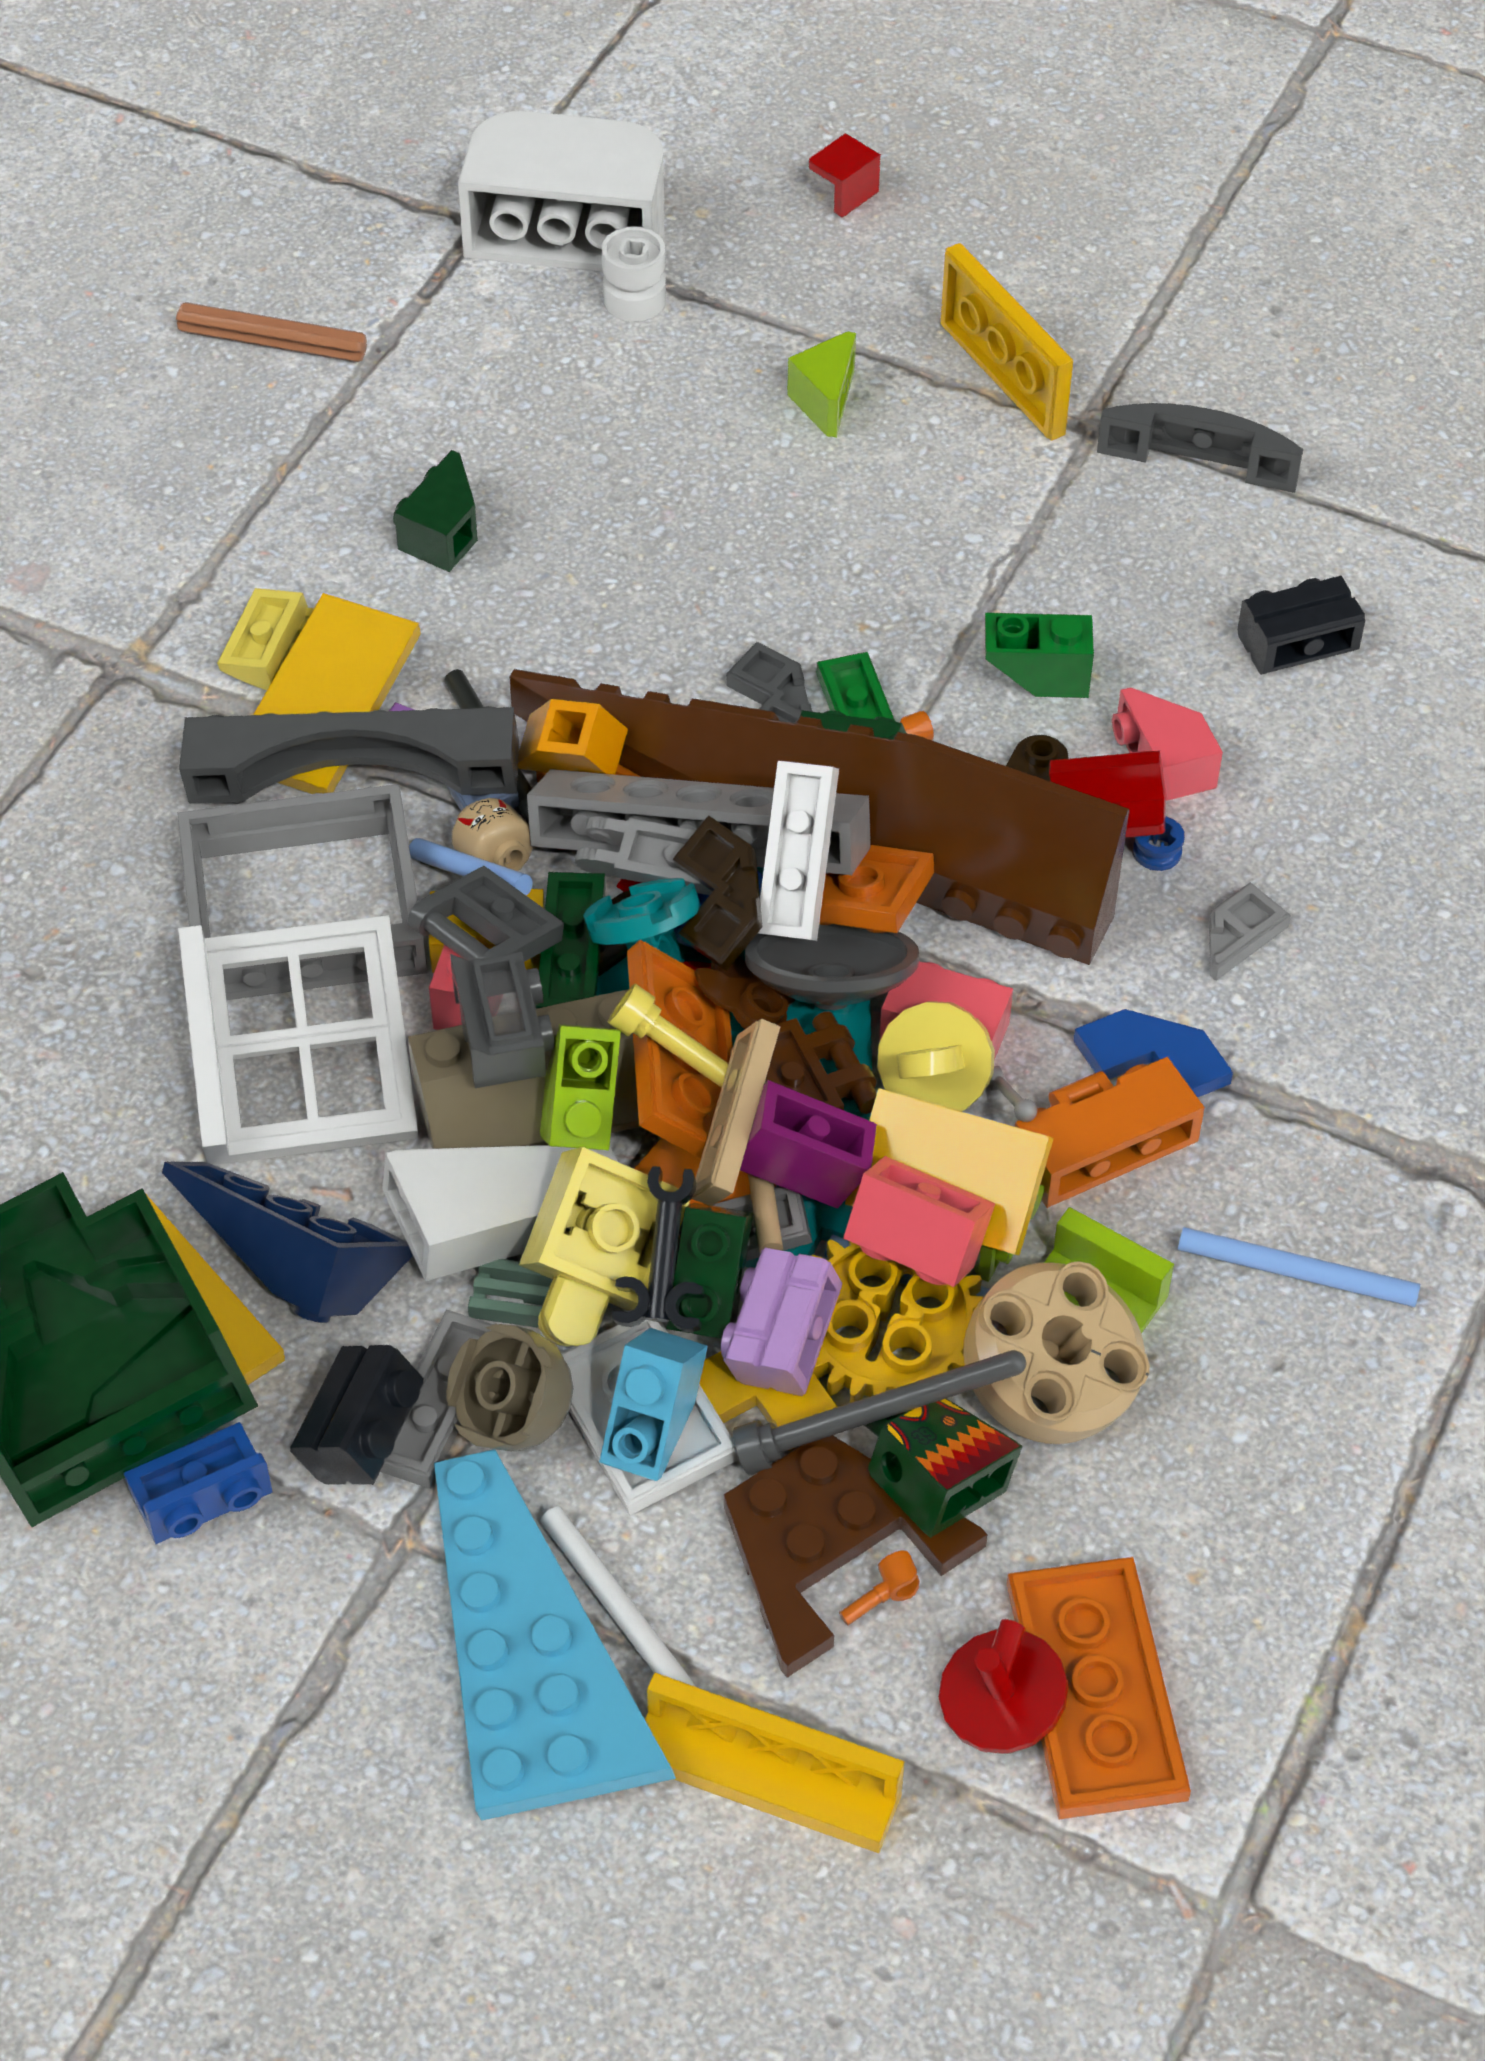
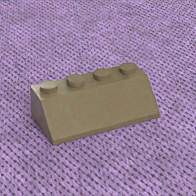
M629 989L536 1009L537 1016L549 1015L554 1042L559 1024L616 1029L608 1023V1020L619 1001ZM520 1013L492 1018L496 1036L524 1031ZM462 1025L408 1036L413 1081L432 1149L548 1145L540 1136L545 1076L475 1088L469 1043L465 1042ZM623 1033L620 1036L611 1133L641 1127L639 1126L633 1033L628 1037ZM552 1050L545 1052L546 1072L549 1065Z

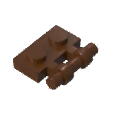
M825 1011L815 1016L812 1024L816 1032L807 1035L804 1033L797 1018L776 1024L781 1027L765 1083L768 1080L841 1110H844V1104L841 1099L846 1097L849 1100L855 1101L861 1113L868 1114L872 1112L877 1095L875 1090L876 1078L868 1065L859 1062L853 1051L855 1041L845 1025L838 1024L832 1012ZM825 1058L826 1060L833 1061L838 1071L827 1074L819 1059Z

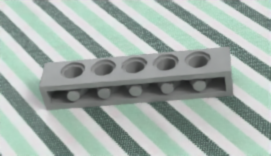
M550 769L527 794L531 846L569 850L592 847L593 849L619 852L620 846L596 841L587 836V833H584L588 818L602 816L603 818L623 821L633 818L697 830L709 815L748 842L756 852L757 867H764L774 788ZM836 793L826 873L852 875L870 849L869 796Z

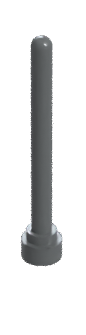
M1011 1350L778 1427L773 1422L763 1425L760 1420H756L733 1429L735 1449L744 1471L750 1476L761 1470L772 1468L771 1464L776 1460L784 1458V1451L1017 1376L1025 1370L1026 1358L1021 1352Z

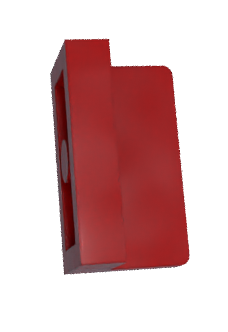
M1160 751L1050 760V782L1129 809L1126 837L1160 835L1165 832L1166 789Z

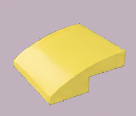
M255 588L217 662L220 671L250 685L268 690L314 609L308 608L304 594L301 592Z

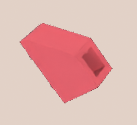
M1131 687L1120 690L1118 712L1112 716V728L1115 738L1120 745H1126L1130 753L1160 751L1166 801L1217 788L1223 752L1202 713Z

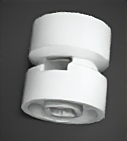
M625 227L612 232L602 243L604 306L610 314L621 320L644 321L651 319L661 313L666 305L665 243L660 235L643 227Z

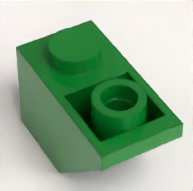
M985 613V660L1035 697L1089 698L1094 658L1092 615Z

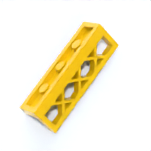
M654 1672L647 1688L648 1713L645 1721L676 1777L674 1780L878 1854L880 1853L902 1796L905 1761Z

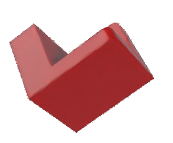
M846 133L809 158V169L835 185L834 213L840 217L846 216L879 192L881 154Z

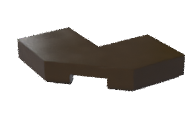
M708 815L673 858L678 868L712 891L710 896L700 906L697 914L686 923L678 934L684 942L727 971L763 927L756 852L748 842Z

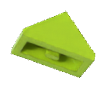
M846 331L788 358L787 395L828 437L837 438L855 371L856 333Z

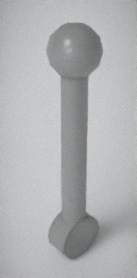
M994 1066V1074L989 1082L990 1089L992 1091L998 1089L1014 1106V1113L1018 1120L1023 1122L1032 1121L1037 1115L1038 1109L1036 1104L1032 1100L1023 1099L1004 1079L1000 1066Z

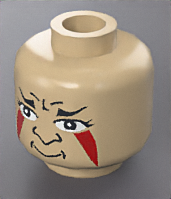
M486 798L469 804L459 813L452 829V844L455 850L515 871H519L524 866L533 850L530 842L529 824L510 805L501 799Z

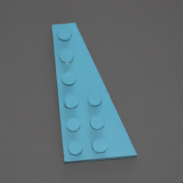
M496 1450L435 1462V1476L475 1809L481 1821L676 1779L668 1760Z

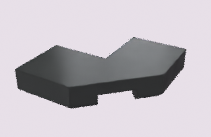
M756 642L726 673L727 687L762 704L759 708L760 710L773 711L779 721L794 723L799 719L802 710L813 712L806 694L801 664L759 642Z

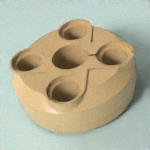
M1080 1261L1071 1262L1067 1265L1051 1262L1036 1263L1009 1272L995 1283L978 1303L966 1330L964 1339L965 1365L1011 1350L1019 1351L1025 1356L1026 1368L1021 1374L974 1389L973 1391L983 1407L995 1420L1013 1433L1032 1441L1047 1444H1067L1086 1439L1103 1431L1129 1408L1137 1396L1140 1387L1149 1376L1150 1364L1145 1354L1141 1331L1134 1315L1123 1299L1107 1285L1106 1279L1099 1269L1089 1263ZM1064 1291L1073 1295L1078 1301L1079 1306L1071 1303L1065 1296ZM991 1320L1001 1323L1007 1330L1008 1335L997 1331L992 1325ZM1104 1367L1112 1370L1118 1376L1120 1383L1112 1380L1107 1375ZM1032 1397H1037L1043 1401L1049 1414L1039 1410L1033 1403Z

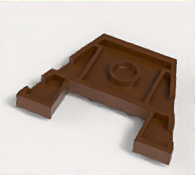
M833 1435L799 1446L785 1455L784 1458L771 1464L772 1468L761 1470L724 1494V1509L747 1575H750L755 1588L766 1629H769L774 1642L780 1669L787 1678L834 1647V1634L800 1593L897 1530H902L940 1576H943L984 1549L987 1544L988 1534L980 1526L965 1517L931 1538L927 1536L870 1476L868 1466L871 1459Z

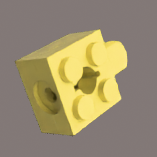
M584 1147L561 1153L519 1263L524 1268L553 1279L538 1317V1326L546 1339L555 1345L565 1347L589 1344L596 1337L608 1303L627 1311L635 1309L639 1301L638 1295L634 1292L619 1291L615 1287L616 1279L624 1276L634 1277L642 1281L648 1289L658 1202L649 1190L647 1174ZM662 1181L661 1183L662 1189L665 1191L674 1192L679 1189ZM690 1201L682 1205L680 1226L684 1218L685 1207L689 1205Z

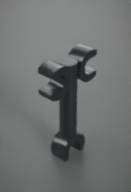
M652 1166L648 1173L647 1183L651 1194L658 1202L648 1289L642 1281L634 1277L624 1276L616 1279L615 1287L619 1291L634 1292L638 1295L639 1301L635 1309L630 1312L612 1311V1319L624 1327L637 1326L645 1320L655 1322H669L670 1320L677 1329L693 1333L701 1330L702 1322L698 1318L681 1316L679 1314V1305L687 1297L705 1298V1290L695 1282H683L673 1288L681 1209L682 1205L690 1201L695 1194L697 1182L692 1169H684L682 1186L674 1192L665 1191L661 1186L663 1171L658 1166Z

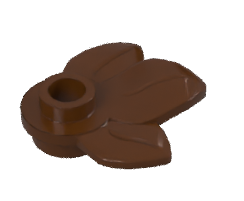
M740 956L727 971L712 961L711 969L698 968L695 971V976L702 992L716 1005L732 1012L744 1029L760 1019L773 1024L787 1021L786 1012L788 1007L795 1002V999L761 982L748 969L745 961Z

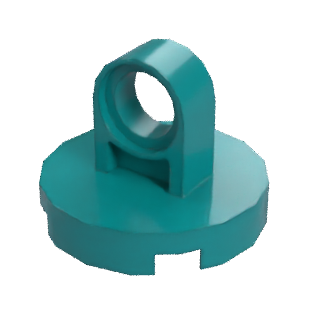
M683 878L658 879L630 886L631 896L614 905L610 895L591 905L583 915L589 936L594 943L604 945L626 943L629 950L639 940H642L681 962L680 950L673 928L685 923L696 915L701 905L695 885L692 882L686 886Z

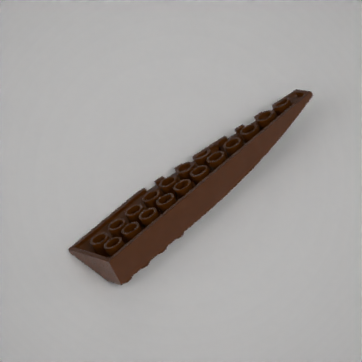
M516 669L509 676L511 707H514L515 715L528 722L531 713L550 699L600 704L628 729L618 764L641 777L774 788L778 761L838 768L839 775L836 793L869 796L870 845L933 853L934 874L916 903L943 912L953 919L968 921L998 932L1006 938L1018 939L1051 951L1059 957L1071 958L1090 965L1114 918L1129 815L1128 808L918 735L897 732L892 740L874 737L873 729L870 727L851 724L847 732L823 728L821 719L800 716L794 723L779 721L773 711L693 698L688 706L671 703L668 694L648 691L644 698L622 695L619 686L600 683L595 690L581 688L575 679Z

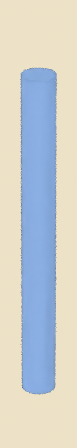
M1186 1227L1182 1229L1178 1245L1179 1251L1411 1307L1416 1306L1421 1285L1403 1279Z

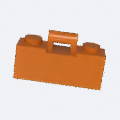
M1167 1056L1149 1065L1139 1064L1130 1068L1121 1077L1117 1078L1116 1086H1113L1103 1071H1099L1052 1091L1048 1095L1051 1107L1047 1109L1037 1108V1115L1032 1121L1023 1122L1019 1120L1015 1122V1127L1054 1138L1040 1184L1044 1186L1042 1202L1048 1208L1198 1142L1205 1107Z

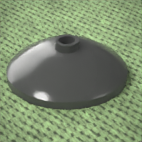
M819 925L817 941L757 933L745 948V963L748 969L761 982L786 996L801 1002L814 1004L820 1009L839 1010L850 1004L871 1000L904 983L918 968L919 948L910 937L901 932L873 933L864 928L844 925Z

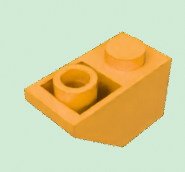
M550 699L529 715L519 749L518 768L539 772H548L550 769L615 775L628 729L600 704Z

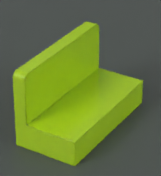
M1071 1207L1066 1210L1057 1222L1053 1251L1044 1263L1051 1262L1067 1265L1071 1262L1080 1261L1089 1263L1099 1269L1105 1277L1107 1285L1129 1307L1142 1334L1168 1298L1174 1263ZM1064 1291V1294L1067 1297V1299L1071 1303L1079 1306V1303L1076 1300V1298L1070 1293Z

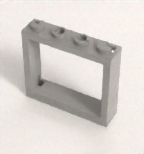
M399 784L378 787L370 786L355 790L324 794L315 793L301 797L270 801L261 800L254 803L177 812L189 927L202 925L204 938H211L202 858L389 834L402 923L391 924L397 977L427 973L423 936L408 924L409 913L418 901ZM365 952L300 960L303 990L368 981ZM288 961L223 969L227 1000L292 992Z

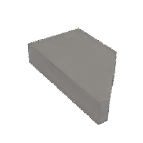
M1251 882L1211 910L1209 921L1210 976L1215 981L1289 927L1291 915Z

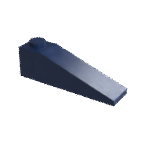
M166 1161L164 1163L162 1174L274 1295L295 1305V1314L304 1319L328 1323L331 1316L358 1315L413 1256L407 1241L370 1223L354 1217L350 1218L347 1224L335 1219L318 1216L321 1208L319 1204L306 1199L296 1200L285 1196L268 1195L270 1190L268 1185L207 1162Z

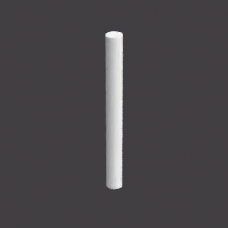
M557 1506L548 1510L541 1517L540 1523L652 1672L697 1687L562 1508Z

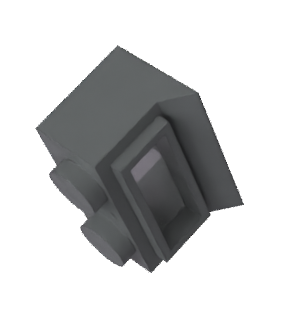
M522 952L471 961L450 954L454 997L456 1004L460 1003L462 1030L465 1042H468L470 1047L475 1088L546 1076L545 1052L554 1050L555 1046L549 1015L537 1016L534 1005L543 1003L538 969L526 970Z

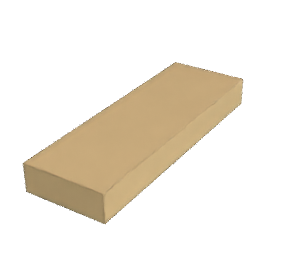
M760 1019L737 1035L696 1175V1192L692 1199L712 1206L734 1192L781 1026Z

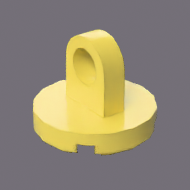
M928 1001L903 1010L887 1025L878 1045L877 1069L885 1090L962 1112L975 1103L988 1087L994 1074L995 1050L988 1030L970 1012L952 1002Z

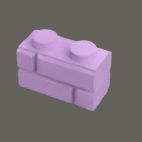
M770 1248L762 1249L756 1268L749 1267L742 1278L740 1297L743 1305L736 1323L730 1322L726 1326L721 1340L722 1357L737 1381L745 1385L765 1389L771 1387L779 1392L799 1396L806 1394L842 1287V1282L831 1262L819 1257L803 1254L795 1256L787 1251Z

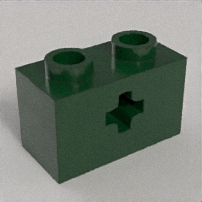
M692 1203L685 1207L673 1288L683 1282H695L705 1290V1298L687 1297L679 1305V1314L681 1316L698 1318L702 1322L701 1330L691 1334L722 1339L726 1326L730 1322L736 1323L753 1212ZM670 1320L667 1322L666 1329L683 1332L677 1329Z

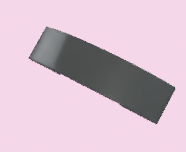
M1169 403L1130 404L1103 409L1097 453L1145 463L1149 451L1152 449L1246 468L1245 483L1295 493L1303 455V448L1280 433L1259 423L1218 410Z

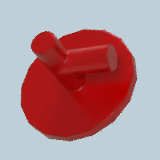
M1002 1619L998 1629L974 1636L956 1650L941 1677L939 1701L946 1723L962 1742L986 1753L1010 1754L1034 1746L1054 1729L1066 1708L1069 1683L1061 1658L1044 1639L1025 1631L1026 1629L1022 1624L1009 1619Z

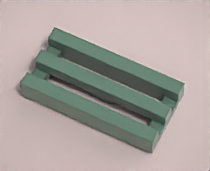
M498 1259L478 1266L479 1274L475 1276L473 1284L474 1293L473 1296H470L468 1303L469 1317L539 1328L538 1317L553 1279L520 1266L519 1261ZM487 1295L521 1299L524 1303L528 1304L487 1299Z

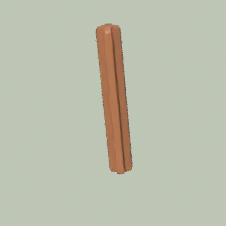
M188 302L180 305L176 316L177 327L182 332L342 360L362 361L367 349L366 335L357 331Z

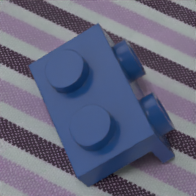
M241 1422L123 1473L126 1485L155 1544L170 1538L186 1537L197 1531L203 1523L230 1511H244L254 1506L262 1497L273 1493L267 1463L262 1453H256Z

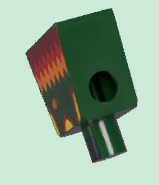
M947 1398L864 1425L878 1437L868 1466L870 1476L930 1538L1007 1491L1023 1447L1016 1440Z

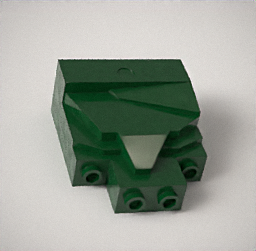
M64 1172L0 1204V1477L31 1527L124 1479V1472L177 1450L258 1407L219 1327L143 1188L87 1217Z

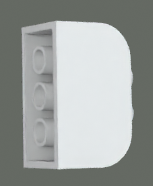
M511 111L486 119L474 130L458 180L464 258L603 272L602 243L612 232L625 227H643L654 231L663 238V147L659 138L648 128L621 120L531 111Z

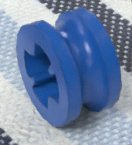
M1166 816L1165 832L1163 834L1136 836L1133 843V855L1136 861L1143 867L1154 871H1164L1176 866L1182 857V846L1184 844L1185 832L1182 826L1174 819ZM1152 840L1154 844H1157V840H1163L1168 843V846L1161 842L1160 847L1151 845L1149 841Z

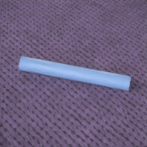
M421 838L414 839L409 845L410 856L417 861L461 876H465L485 866L524 895H528L532 889L533 881L527 874Z

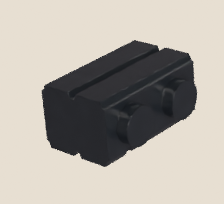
M1341 575L1324 580L1311 578L1303 581L1297 587L1273 593L1264 590L1255 593L1249 599L1243 600L1237 628L1238 637L1246 651L1251 653V659L1260 675L1360 649L1365 625V613L1355 597H1351V590Z
M369 1345L368 1349L364 1346H342L290 1447V1452L318 1481L324 1484H346L348 1481L356 1485H374L385 1463V1458L392 1453L395 1440L412 1406L419 1398L424 1378L403 1354L391 1345Z

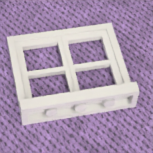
M389 915L204 938L202 925L178 928L202 1148L207 1163L220 1165L419 1138ZM365 952L373 1018L308 1026L300 960ZM288 961L296 1028L231 1036L223 969ZM376 1041L385 1109L319 1117L311 1049ZM299 1051L307 1119L242 1128L234 1059Z

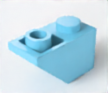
M649 1328L624 1346L599 1463L654 1481L661 1479L695 1405L708 1348L707 1345Z

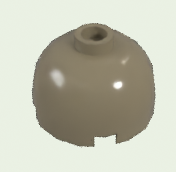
M506 1324L488 1326L486 1328L491 1331L484 1333L478 1340L469 1338L460 1347L449 1371L446 1389L448 1406L456 1407L457 1418L461 1425H454L459 1434L475 1446L503 1451H524L542 1444L562 1426L570 1410L573 1395L571 1370L558 1347L531 1329Z

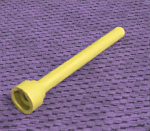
M636 983L633 984L613 1010L608 1023L614 1028L621 1030V1033L627 1037L632 1033L639 1038L647 1035L722 1088L729 1063L660 1016L662 1009L654 1004L655 997Z

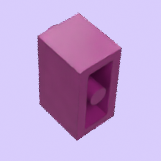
M768 1080L763 1086L740 1170L838 1209L860 1184L863 1173L872 1167L877 1124Z

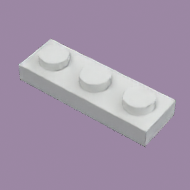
M778 761L760 895L763 927L758 932L759 934L817 941L839 775L838 768Z

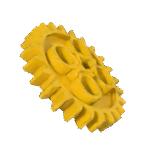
M832 1239L827 1241V1261L831 1262L842 1282V1287L813 1373L817 1378L829 1374L827 1392L830 1396L846 1387L850 1389V1403L861 1400L864 1395L870 1397L965 1366L964 1339L966 1330L975 1308L983 1298V1296H976L981 1291L982 1278L980 1275L966 1276L954 1287L948 1284L936 1285L924 1281L917 1276L914 1269L896 1261H883L866 1255L860 1246L848 1241L849 1246L844 1248ZM904 1274H910L912 1278L901 1294L900 1312L891 1317L880 1353L875 1361L870 1362L866 1358L878 1340L879 1321H885L888 1318L895 1300L897 1286ZM872 1275L882 1278L886 1283L881 1286L870 1287L862 1284L859 1280ZM923 1297H933L941 1301L942 1305L929 1309L917 1304L916 1300ZM845 1326H853L862 1330L863 1334L856 1338H845L837 1334L836 1330ZM907 1347L916 1350L921 1356L913 1360H903L896 1357L892 1352L899 1348Z

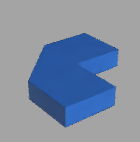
M1123 1009L1078 1027L1074 1031L1073 1041L1095 1073L1103 1071L1108 1079L1122 1075L1136 1065L1153 1063L1168 1056L1197 1097L1230 1085L1232 1081L1233 1071L1205 1031Z

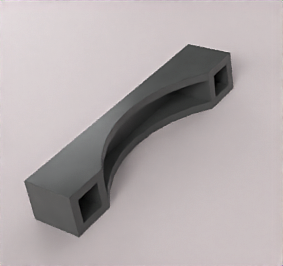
M487 706L469 709L430 708L406 711L374 710L371 712H318L279 715L267 713L247 716L211 715L208 717H185L179 771L189 803L244 802L266 787L291 776L324 767L350 764L387 765L415 771L444 783L461 795L516 794L519 737L514 707L496 708Z

